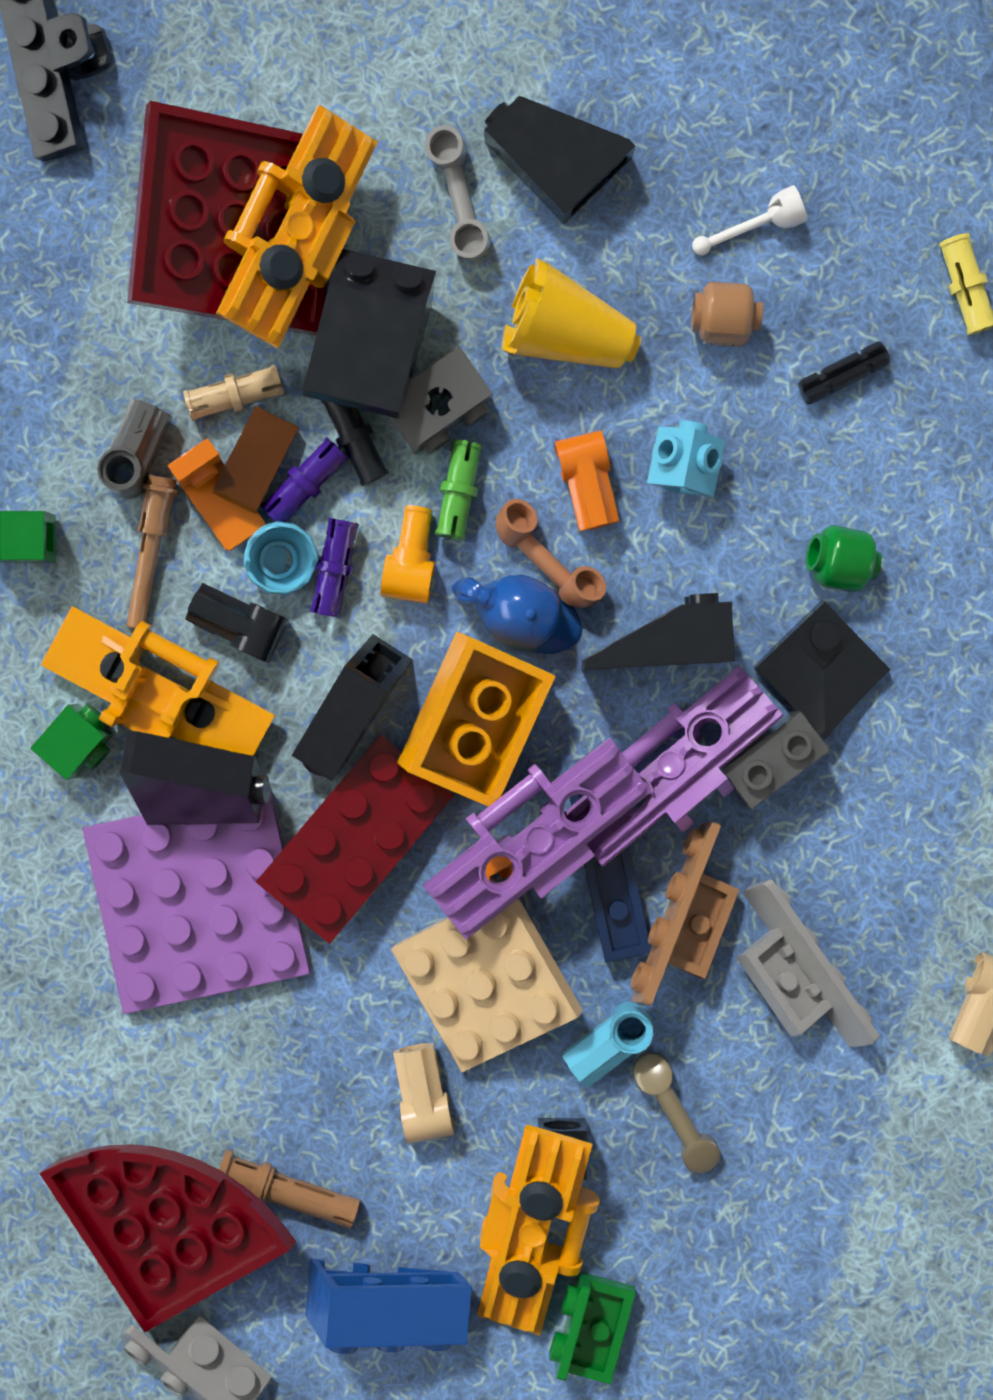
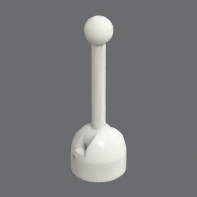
M792 185L776 193L771 198L767 213L709 238L705 236L695 238L692 243L693 251L697 255H706L712 246L770 221L777 227L784 229L796 227L807 222L806 210L798 190Z

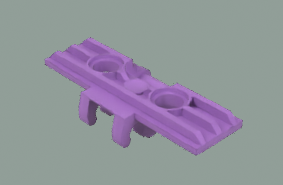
M740 666L684 712L673 703L667 708L670 712L622 752L634 768L679 729L683 728L685 730V735L638 773L651 791L643 805L627 811L587 843V846L603 867L666 814L684 832L694 824L687 813L716 789L723 798L735 789L720 769L784 716ZM707 722L717 723L722 728L720 740L712 746L700 745L703 736L699 730ZM586 796L580 798L564 812L565 817L570 821L584 819L590 810L589 800Z
M611 738L606 739L552 783H550L538 766L534 764L527 770L529 775L479 815L476 816L472 813L466 818L467 822L481 839L423 884L424 888L466 940L529 889L532 888L542 898L595 856L587 846V843L651 793L650 789ZM542 790L548 798V801L539 809L542 815L513 838L507 834L496 841L489 831ZM576 794L586 796L590 803V810L587 816L580 821L568 820L564 814V805L567 799ZM498 856L509 858L513 865L511 876L501 883L492 882L486 876L487 864L491 859Z

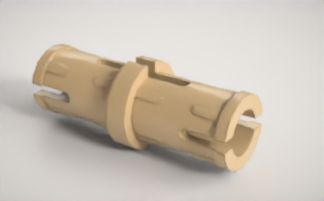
M271 365L269 368L234 377V374L230 373L224 375V381L183 391L192 421L232 408L235 413L244 410L243 405L277 395H285L276 365Z

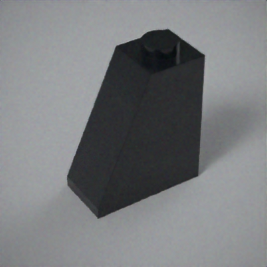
M520 95L510 105L506 102L499 104L485 120L487 125L484 129L485 143L563 224L576 214L633 158L635 145L626 137Z
M372 634L343 667L291 756L301 761L304 767L311 773L324 776L333 781L353 754L413 659Z
M128 731L120 775L147 825L245 824L260 822L262 804H268L270 782L267 775H262L255 756L139 731Z

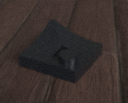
M823 600L753 666L796 711L802 712L814 730L824 740L867 692L891 670Z

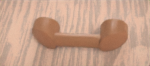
M521 499L507 501L498 512L496 518V530L502 542L509 547H518L559 587V596L567 605L575 608L594 606L606 593V582L601 573L588 566L579 567L573 573H570L531 534L538 522L534 508Z

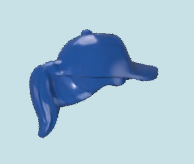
M522 574L508 575L494 580L485 586H482L472 577H466L464 580L457 581L452 586V591L457 600L465 605L475 603L487 632L495 640L508 647L528 652L555 654L572 647L581 635V622L575 608L563 602L554 589L533 577Z

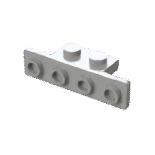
M771 879L751 885L744 890L745 897L769 931L741 953L737 959L791 1037L801 1035L826 1013L849 1047L874 1044L880 1038V1035L872 1025L870 1014L856 1002L845 986V979L841 972L830 964L819 948L815 934L801 922L791 907V902L786 892Z
M200 1315L190 1324L168 1354L134 1325L125 1328L119 1336L127 1343L123 1348L124 1352L143 1367L151 1363L163 1374L160 1382L180 1398L186 1393L193 1400H256L272 1378L268 1372Z

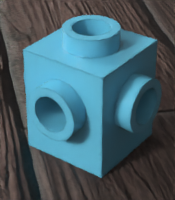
M681 420L678 428L658 426L647 484L679 494L714 497L719 469L723 460L722 454L725 440L708 434L707 425L694 421Z

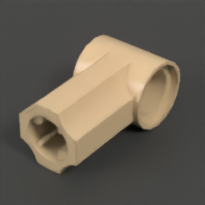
M980 952L974 960L978 965L973 977H967L965 989L967 995L948 1038L967 1049L990 1057L993 1050V956Z
M434 1042L421 1043L394 1050L393 1056L402 1096L400 1113L407 1144L455 1135L453 1117L450 1118L448 1108L450 1100L448 1093L443 1091Z

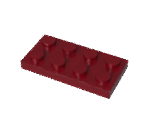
M382 735L375 740L256 880L260 887L328 944L335 939L453 798V795L444 787L411 774L401 767L397 761L402 752Z

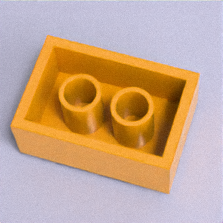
M456 631L397 763L411 774L489 807L502 796L556 676Z

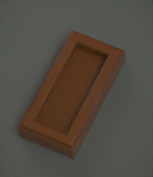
M255 406L212 493L256 514L299 427Z

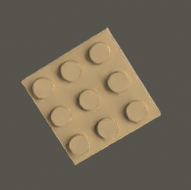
M519 898L467 940L451 920L446 917L400 941L391 948L392 953L461 1072L577 1019L583 1012L582 1007Z

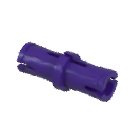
M326 437L324 442L299 467L294 465L288 471L290 477L266 502L261 504L262 509L269 512L268 515L275 522H287L311 496L316 499L321 494L320 487L349 457L330 438Z
M328 518L321 560L319 559L315 568L319 569L310 612L340 618L347 578L353 575L354 570L350 563L359 527L358 523Z

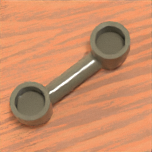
M651 1051L641 1054L633 1065V1076L636 1084L643 1092L656 1097L683 1143L681 1156L685 1166L694 1173L711 1171L720 1160L719 1147L710 1135L698 1132L671 1087L672 1070L668 1060L658 1052Z

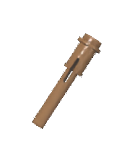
M148 475L147 483H142L141 488H145V494L137 531L143 533L127 617V627L136 628L141 621H147L161 537H168L167 531L174 494L179 495L180 490H175L177 480Z

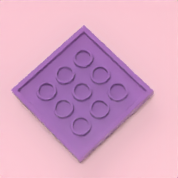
M271 787L268 804H262L259 823L147 825L143 816L137 815L82 828L123 1014L310 974L311 969L300 919L256 883V880L284 849Z

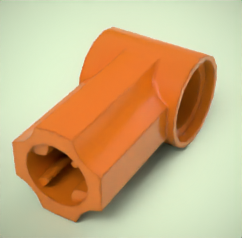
M599 430L554 441L556 456H559L562 472H560L563 483L568 485L578 531L582 532L618 523V511L608 473L611 472L610 461L602 431Z

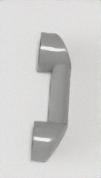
M441 125L431 130L427 135L425 150L433 164L444 171L457 220V224L453 227L450 234L451 247L460 258L474 261L483 257L488 252L491 245V237L483 224L476 220L462 168L467 156L466 144L455 128Z

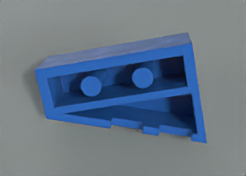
M310 1259L305 1315L324 1347L329 1348L332 1352L350 1354L356 1352L358 1347H376L384 1352H400L404 1350V1346H423L425 1349L432 1351H446L450 1349L451 1345H467L472 1286L459 1272L398 1267V1273H368L369 1264L353 1263V1272L325 1270L323 1268L324 1260Z

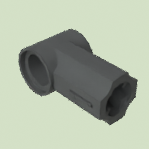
M132 398L110 450L103 454L97 468L99 479L103 485L119 497L130 499L144 493L145 488H141L142 483H147L149 471L172 420V416L169 413L142 400L139 401ZM125 463L134 464L135 471L131 480L125 484H115L114 473L116 469Z

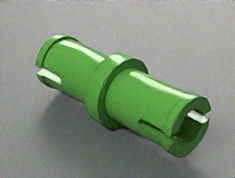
M453 440L452 442L453 448L447 480L442 481L440 486V493L444 495L438 527L435 531V535L446 538L449 535L450 539L459 541L466 539L465 532L471 500L477 499L478 488L474 484L480 453L483 448L481 444L472 442L471 446H468L467 449L468 441Z

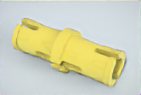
M969 233L959 234L940 242L939 247L942 250L952 281L948 288L951 296L956 295L967 328V335H973L993 328V311L984 286L989 282L986 273H980Z

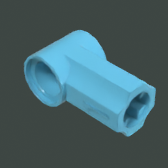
M631 1001L624 1002L618 1005L607 1019L562 1052L563 1059L579 1082L586 1088H589L630 1055L646 1050L654 1036L652 1019L648 1009ZM634 1017L641 1020L645 1026L643 1031L636 1036L628 1037L618 1030L619 1024L626 1018Z

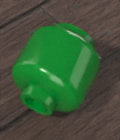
M831 525L825 528L821 534H815L806 552V568L812 572L816 583L823 587L847 592H857L863 589L870 579L874 580L878 576L882 564V555L879 551H876V543L871 534L838 525Z

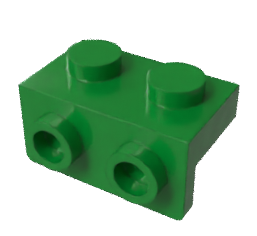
M581 1271L578 1275L576 1286H567L561 1314L567 1315L563 1333L555 1331L549 1352V1361L555 1362L556 1379L566 1381L567 1375L570 1373L611 1384L636 1294L635 1286Z

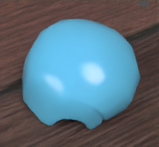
M281 521L263 525L256 530L247 542L243 557L244 568L252 583L266 593L288 595L308 584L319 561L318 552L311 535L294 523ZM288 550L292 563L290 568L284 573L286 552Z

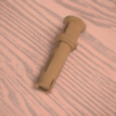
M226 1149L219 1170L244 1185L261 1201L278 1204L351 1229L360 1199L342 1195L329 1189L274 1172L276 1167L271 1166L272 1163L265 1161L262 1165L235 1157L234 1151Z

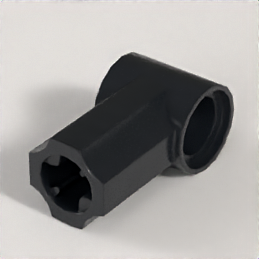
M202 583L194 594L185 620L193 623V625L231 641L230 645L267 663L270 662L289 622V619L275 614L250 601V604H247L205 583Z

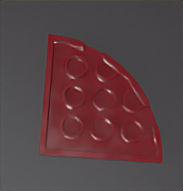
M133 1144L107 1145L68 1155L50 1164L39 1173L144 1333L290 1251L296 1243V1240L281 1220L244 1185L221 1170L176 1151Z

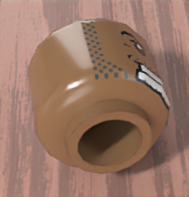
M709 282L703 288L702 293L695 292L691 331L699 332L700 340L708 345L744 346L750 338L751 331L761 330L763 302L754 301V292L747 284Z

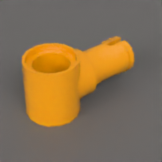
M405 506L399 546L393 548L392 555H386L380 597L424 604L429 603L431 593L429 588L435 562L430 561L431 553L427 552L433 510L421 506Z

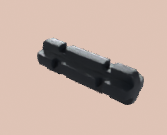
M877 341L863 348L861 354L855 352L823 368L820 371L821 374L818 375L815 372L803 378L798 383L800 394L807 404H812L827 396L828 391L832 394L866 377L868 371L874 373L886 367L891 362L889 353L881 341Z

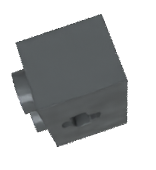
M458 346L410 380L399 419L389 418L414 454L424 449L426 454L429 455L444 446L451 439L447 432L463 422L468 428L489 414L490 409L487 407V404L493 401V394L461 347ZM436 394H440L442 400L445 395L451 398L447 403L449 412L443 416L439 415L438 410H436L435 415L428 412L432 407L430 398Z
M791 711L720 770L735 787L734 792L742 803L752 809L830 750L802 712Z

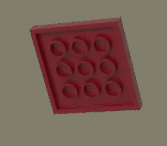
M150 100L145 109L127 303L226 320L216 314L243 256L228 247L223 240L229 230L234 231L260 178L257 170L261 162H270L286 170L303 133ZM277 188L252 239L257 236L266 242L273 239L288 212L284 208L287 195ZM309 284L287 331L317 335L325 303L326 284L323 288H317Z

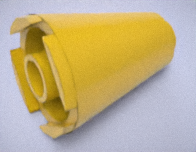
M537 258L535 259V265L531 264L519 285L511 308H515L512 323L516 325L515 328L505 325L501 346L502 351L512 355L619 369L625 361L631 363L634 360L641 343V336L636 334L635 322L548 262Z

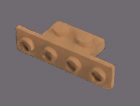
M716 822L702 823L699 829L694 827L686 838L683 846V854L687 855L681 873L675 872L668 884L665 898L670 900L664 917L659 916L650 930L648 943L652 945L646 963L640 962L631 979L630 989L634 990L631 1002L643 1006L652 1005L667 965L699 979H705L740 890L703 874L721 827Z

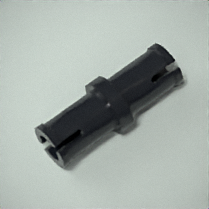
M321 400L338 433L339 438L336 439V443L339 449L345 448L360 480V485L365 486L389 474L370 436L374 431L370 424H364L358 409Z

